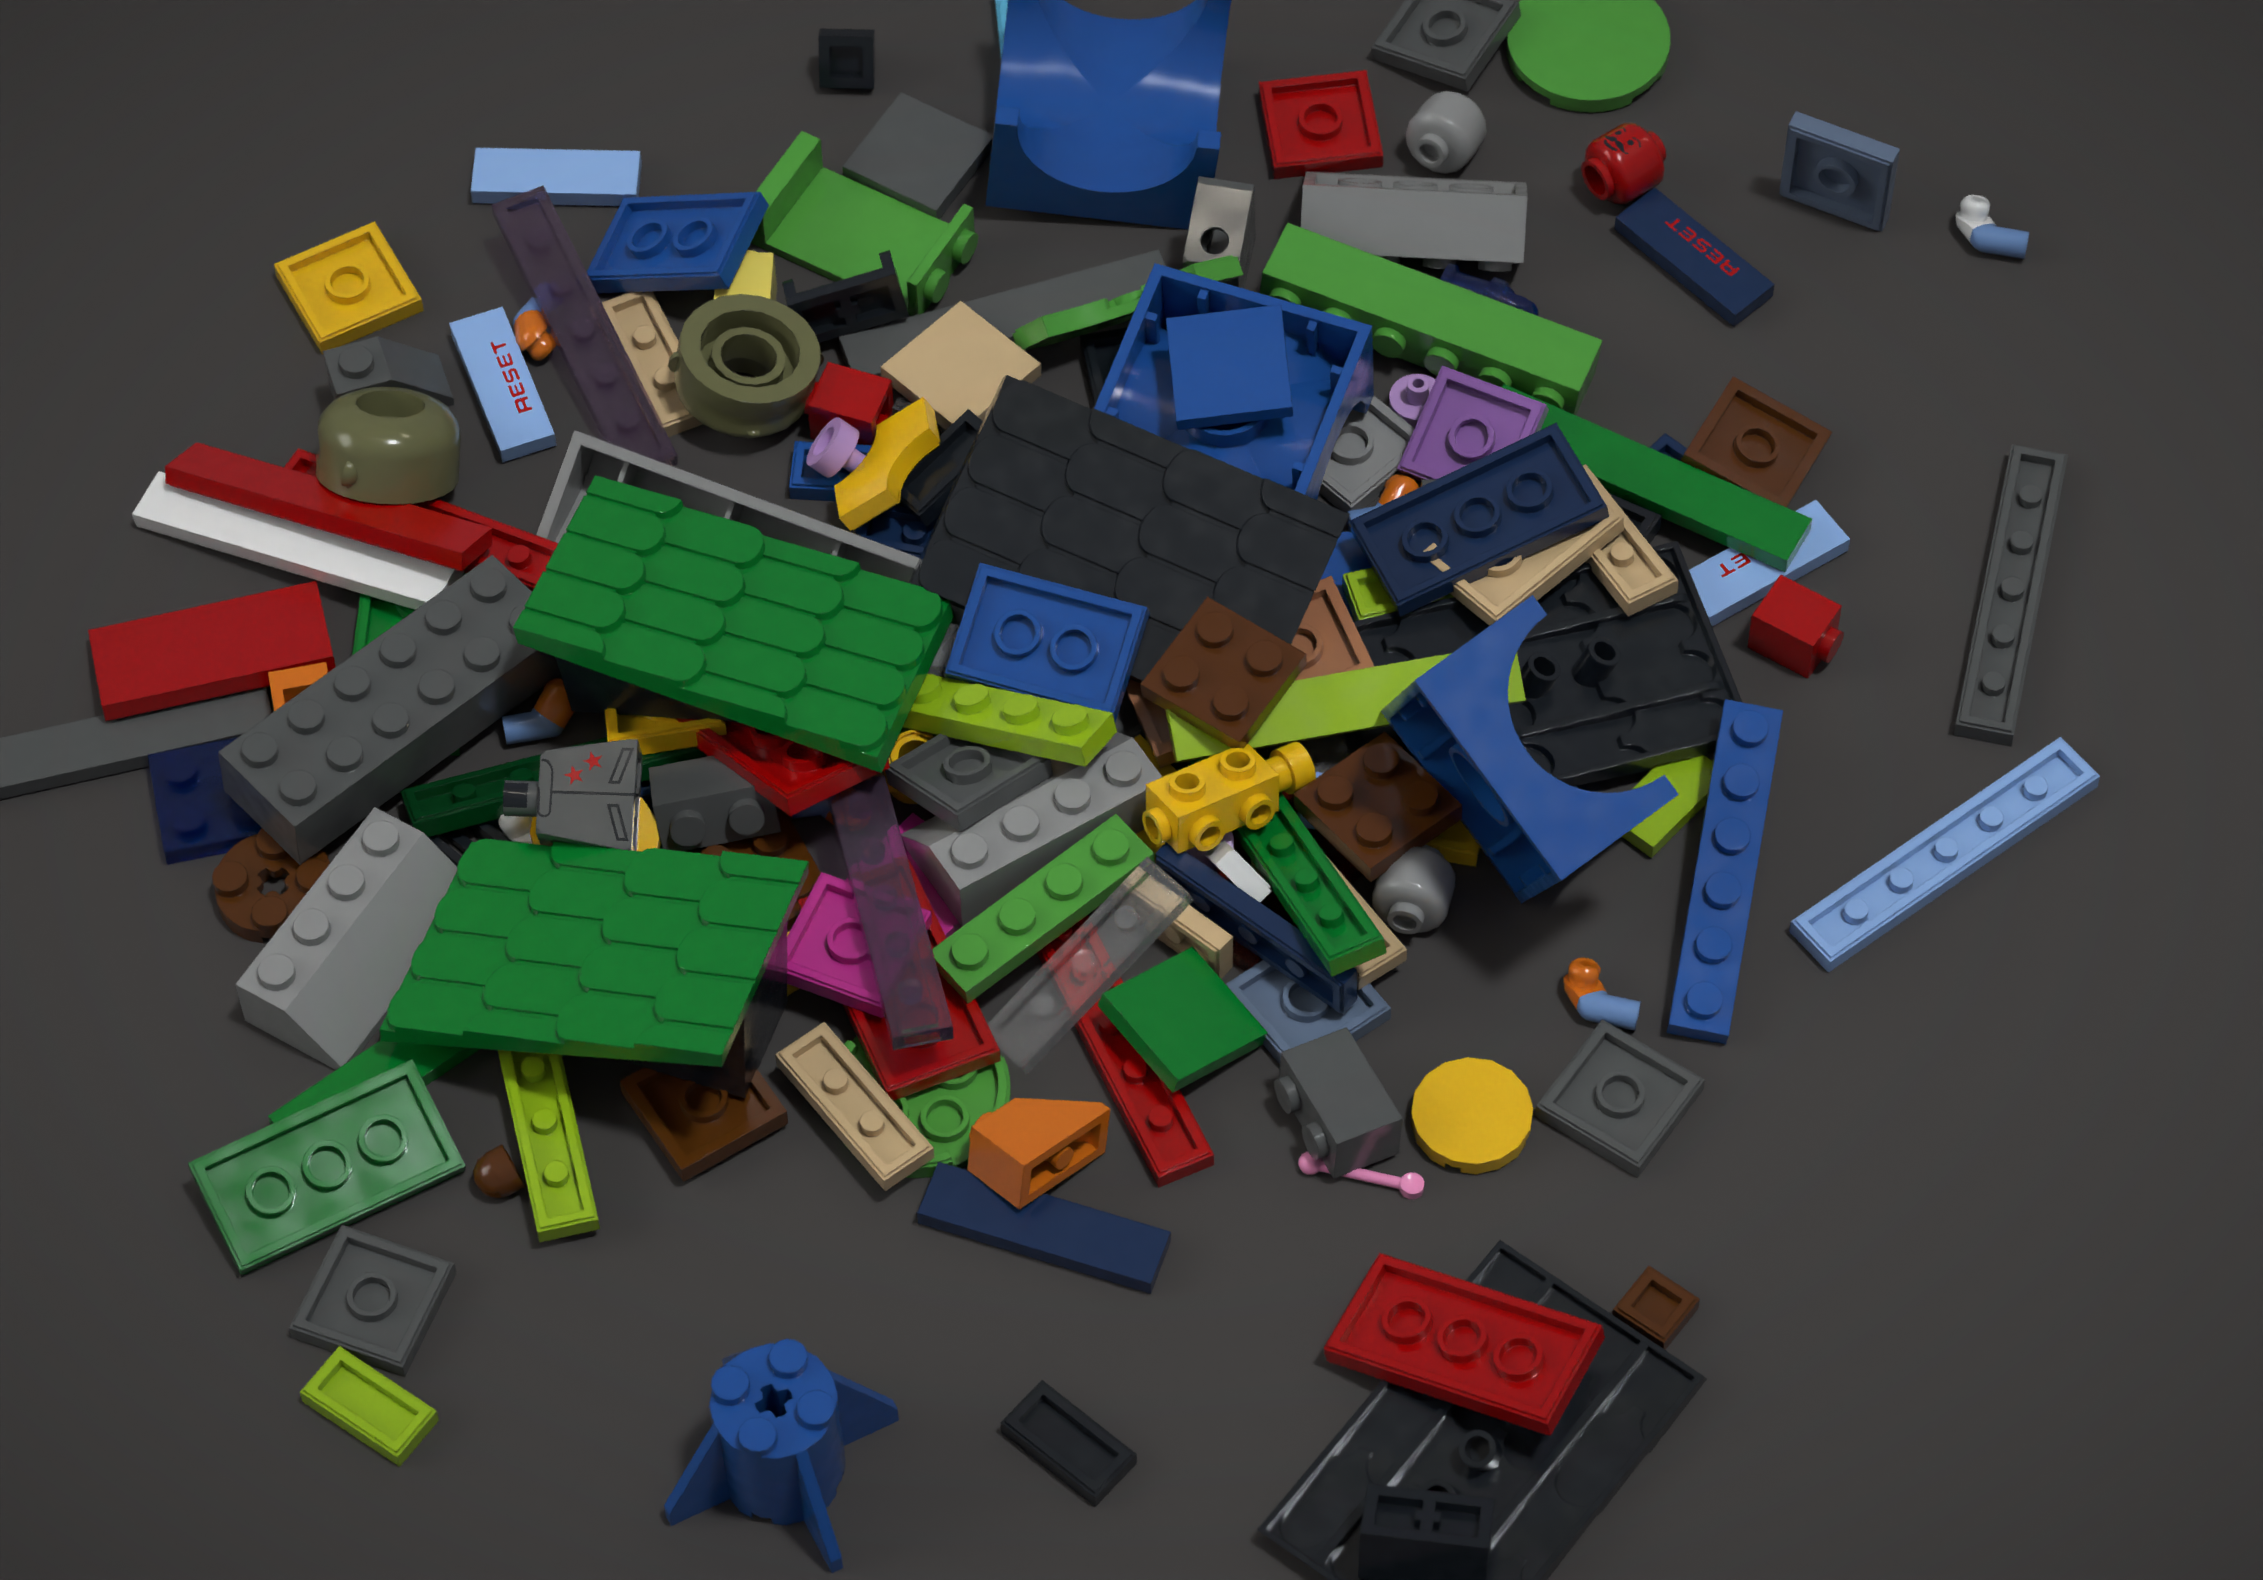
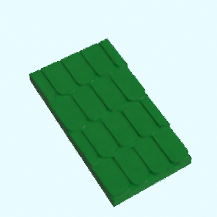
M595 475L586 491L587 495L581 500L566 528V534L564 533L547 563L546 571H543L527 600L525 610H522L513 626L518 644L555 656L572 711L605 713L607 708H614L617 714L695 720L710 718L725 722H740L882 773L953 620L954 615L950 601L940 598L938 594L932 593L924 587L862 570L859 562L764 536L754 526L684 507L681 499Z
M488 838L471 842L459 860L457 872L445 896L436 907L434 919L422 943L413 954L411 966L399 990L394 994L389 1003L387 1015L379 1029L380 1041L618 1059L683 1080L693 1081L696 1084L719 1091L720 1089L725 1090L729 1094L745 1098L752 1084L751 1081L755 1071L760 1066L787 1005V920L808 876L809 861L722 851L721 856L658 848L646 849L640 852L553 841L552 846Z

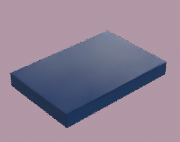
M761 192L623 198L582 281L591 293L729 289L769 204Z
M980 563L945 674L950 679L1112 712L1116 723L1150 611L1145 606Z

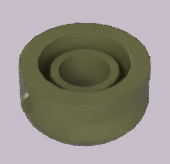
M736 294L710 300L691 313L683 325L677 352L671 355L668 367L674 372L675 386L680 401L698 421L722 434L741 438H756L784 431L798 421L804 413L806 400L813 391L819 367L824 362V356L820 351V345L815 332L807 321L793 309L778 301L762 296ZM734 372L748 373L755 377H744Z
M371 387L338 397L320 416L317 430L320 448L316 455V477L323 486L332 492L369 503L414 504L442 497L451 492L459 482L461 448L459 421L451 410L438 399L411 389Z

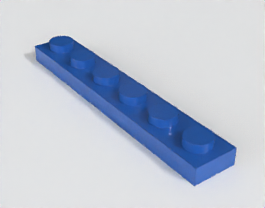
M1727 699L1724 701L1666 1033L1721 1044L1727 1043L1783 710Z

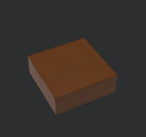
M1648 1266L1614 1307L1612 1315L1666 1350L1699 1309L1700 1298L1651 1266Z

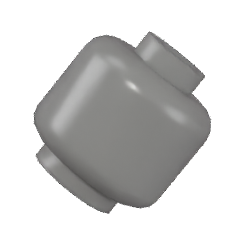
M1451 91L1435 93L1423 103L1410 119L1405 132L1406 144L1412 156L1427 169L1444 174L1457 172L1469 162L1483 144L1487 133L1486 120L1480 108L1472 99Z
M1429 845L1413 847L1396 860L1385 873L1376 878L1372 892V906L1380 919L1399 933L1415 934L1433 930L1439 927L1447 917L1455 889V872L1451 864L1437 849Z

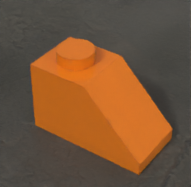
M1014 1098L994 1112L983 1114L971 1126L967 1170L1020 1210L1105 1153L1110 1108L1102 1102Z

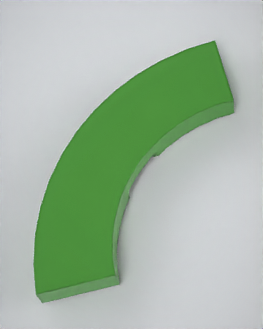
M1233 255L1194 263L1181 269V271L1222 283L1230 282L1243 275L1238 257H1233ZM1146 284L1141 285L1140 290L1121 295L1110 301L1104 298L1085 305L1041 316L1015 330L1016 332L1012 334L1015 344L1024 351L1129 321L1134 314Z

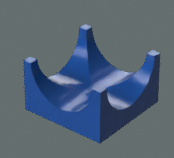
M1008 0L985 206L1189 229L1198 177L1215 178L1221 139V132H1217V118L1231 0H1195L1173 13L1147 19L1104 17L1079 9L1064 0Z
M1154 263L1094 409L1183 447L1197 450L1262 479H1269L1317 500L1330 456L1348 415L1352 410L1367 414L1374 396L1372 325ZM1281 304L1294 416L1178 430L1166 318Z
M1533 595L1414 680L1381 710L1384 717L1417 762L1462 804L1461 822L1520 903L1562 881L1679 795L1665 775L1647 785L1623 792L1601 793L1579 789L1549 774L1526 751L1511 719L1508 703V684L1511 666L1522 641L1531 629L1547 615Z

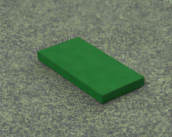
M413 1060L407 1061L188 1163L189 1170L241 1276L339 1231L341 1225L349 1226L461 1174L466 1169V1165Z

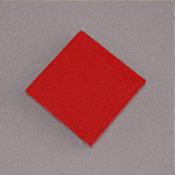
M1367 70L1258 82V95L1274 179L1305 176L1306 172L1337 173L1383 167V150Z

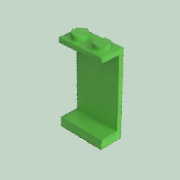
M804 131L799 133L756 190V192L762 193L769 206L751 241L752 244L835 282L883 268L879 253L890 250L908 314L911 317L923 314L931 302L938 303L942 299L948 288L950 276L960 263L966 264L971 259L978 244V234L975 233L973 207L963 204L950 223L942 221L823 167L821 139Z

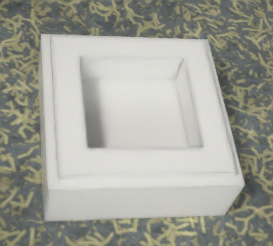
M1226 841L1220 842L1205 854L1235 886L1257 901L1261 902L1271 892L1269 889L1271 886Z

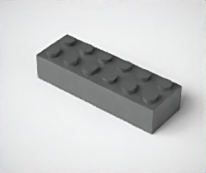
M491 555L218 751L224 791L301 865L365 818L374 807H380L537 692L550 680L560 675L555 656L518 644L513 626L522 610H525V604L532 591L498 559Z

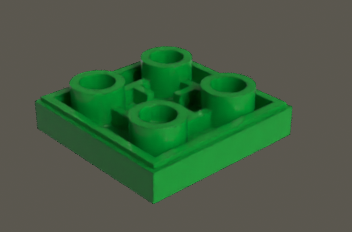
M1194 947L1102 993L1097 1005L1172 1093L1258 1048L1263 1044L1268 1034Z

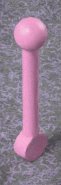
M1308 1151L1300 1156L1298 1166L1302 1173L1314 1175L1320 1171L1330 1174L1322 1159H1313ZM1360 1168L1342 1175V1177L1400 1189L1401 1195L1411 1200L1419 1198L1424 1192L1423 1177L1415 1172H1409L1402 1177Z

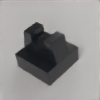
M820 28L818 36L819 88L874 89L875 30Z

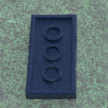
M1554 423L1348 522L1351 533L1401 617L1454 592L1453 585H1456V582L1465 579L1469 584L1487 576L1489 568L1506 565L1520 555L1523 559L1601 522L1609 517L1607 505L1557 423ZM1435 543L1437 545L1433 550L1423 552L1431 544ZM1440 559L1450 569L1441 572L1430 561Z

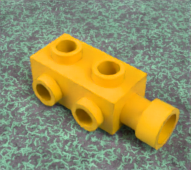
M1296 741L1273 750L1270 753V758L1266 760L1247 743L1244 748H1230L1169 775H1165L1146 784V811L1142 814L1145 832L1154 844L1159 845L1167 842L1178 854L1193 847H1196L1199 851H1209L1216 847L1228 832L1245 825L1252 830L1260 829L1267 825L1275 812L1279 811L1280 792L1284 791L1287 794H1293L1316 779L1313 761L1305 747Z

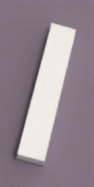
M158 471L132 513L137 527L414 610L457 581L464 574V570L458 571L166 484L165 473Z

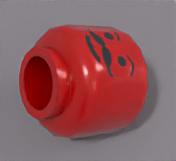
M1634 123L1621 124L1594 139L1586 147L1585 161L1581 167L1582 176L1589 190L1598 199L1608 200L1616 205L1627 204L1649 192L1654 187L1656 188L1662 182L1665 170L1663 161L1667 156L1665 146L1654 132H1647L1644 128Z

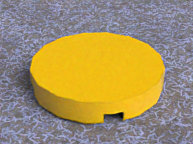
M1466 1057L1444 1062L1425 1075L1414 1092L1411 1126L1416 1143L1431 1161L1445 1167L1446 1163L1452 1167L1460 1168L1461 1173L1480 1174L1498 1170L1519 1156L1531 1132L1533 1105L1527 1087L1512 1070L1492 1060Z

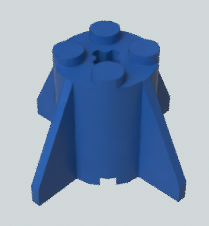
M784 1339L775 1344L769 1343L750 1348L723 1358V1367L715 1372L711 1382L712 1393L709 1407L712 1426L664 1504L665 1514L670 1525L673 1526L730 1499L741 1513L751 1518L753 1513L761 1518H771L772 1524L790 1525L804 1521L831 1573L842 1569L841 1552L826 1507L832 1503L837 1495L836 1488L845 1472L844 1446L899 1421L898 1409L893 1399L828 1370L817 1356L807 1352L804 1345L796 1340Z

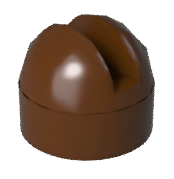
M503 1144L486 1152L477 1160L473 1170L474 1181L484 1195L500 1199L510 1196L525 1187L518 1170Z

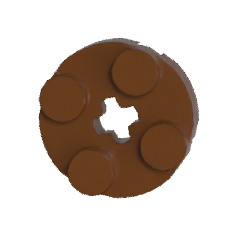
M263 828L258 834L240 841L225 854L212 875L217 905L223 921L234 933L246 940L263 943L262 937L272 938L330 864L326 853L321 849L299 865ZM275 878L285 879L284 884L287 890L284 893L279 894L273 890L266 895L261 893L264 889L263 884L268 880Z

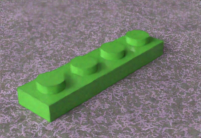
M1114 814L928 952L930 964L968 1004L1155 865L1154 852L1117 814Z

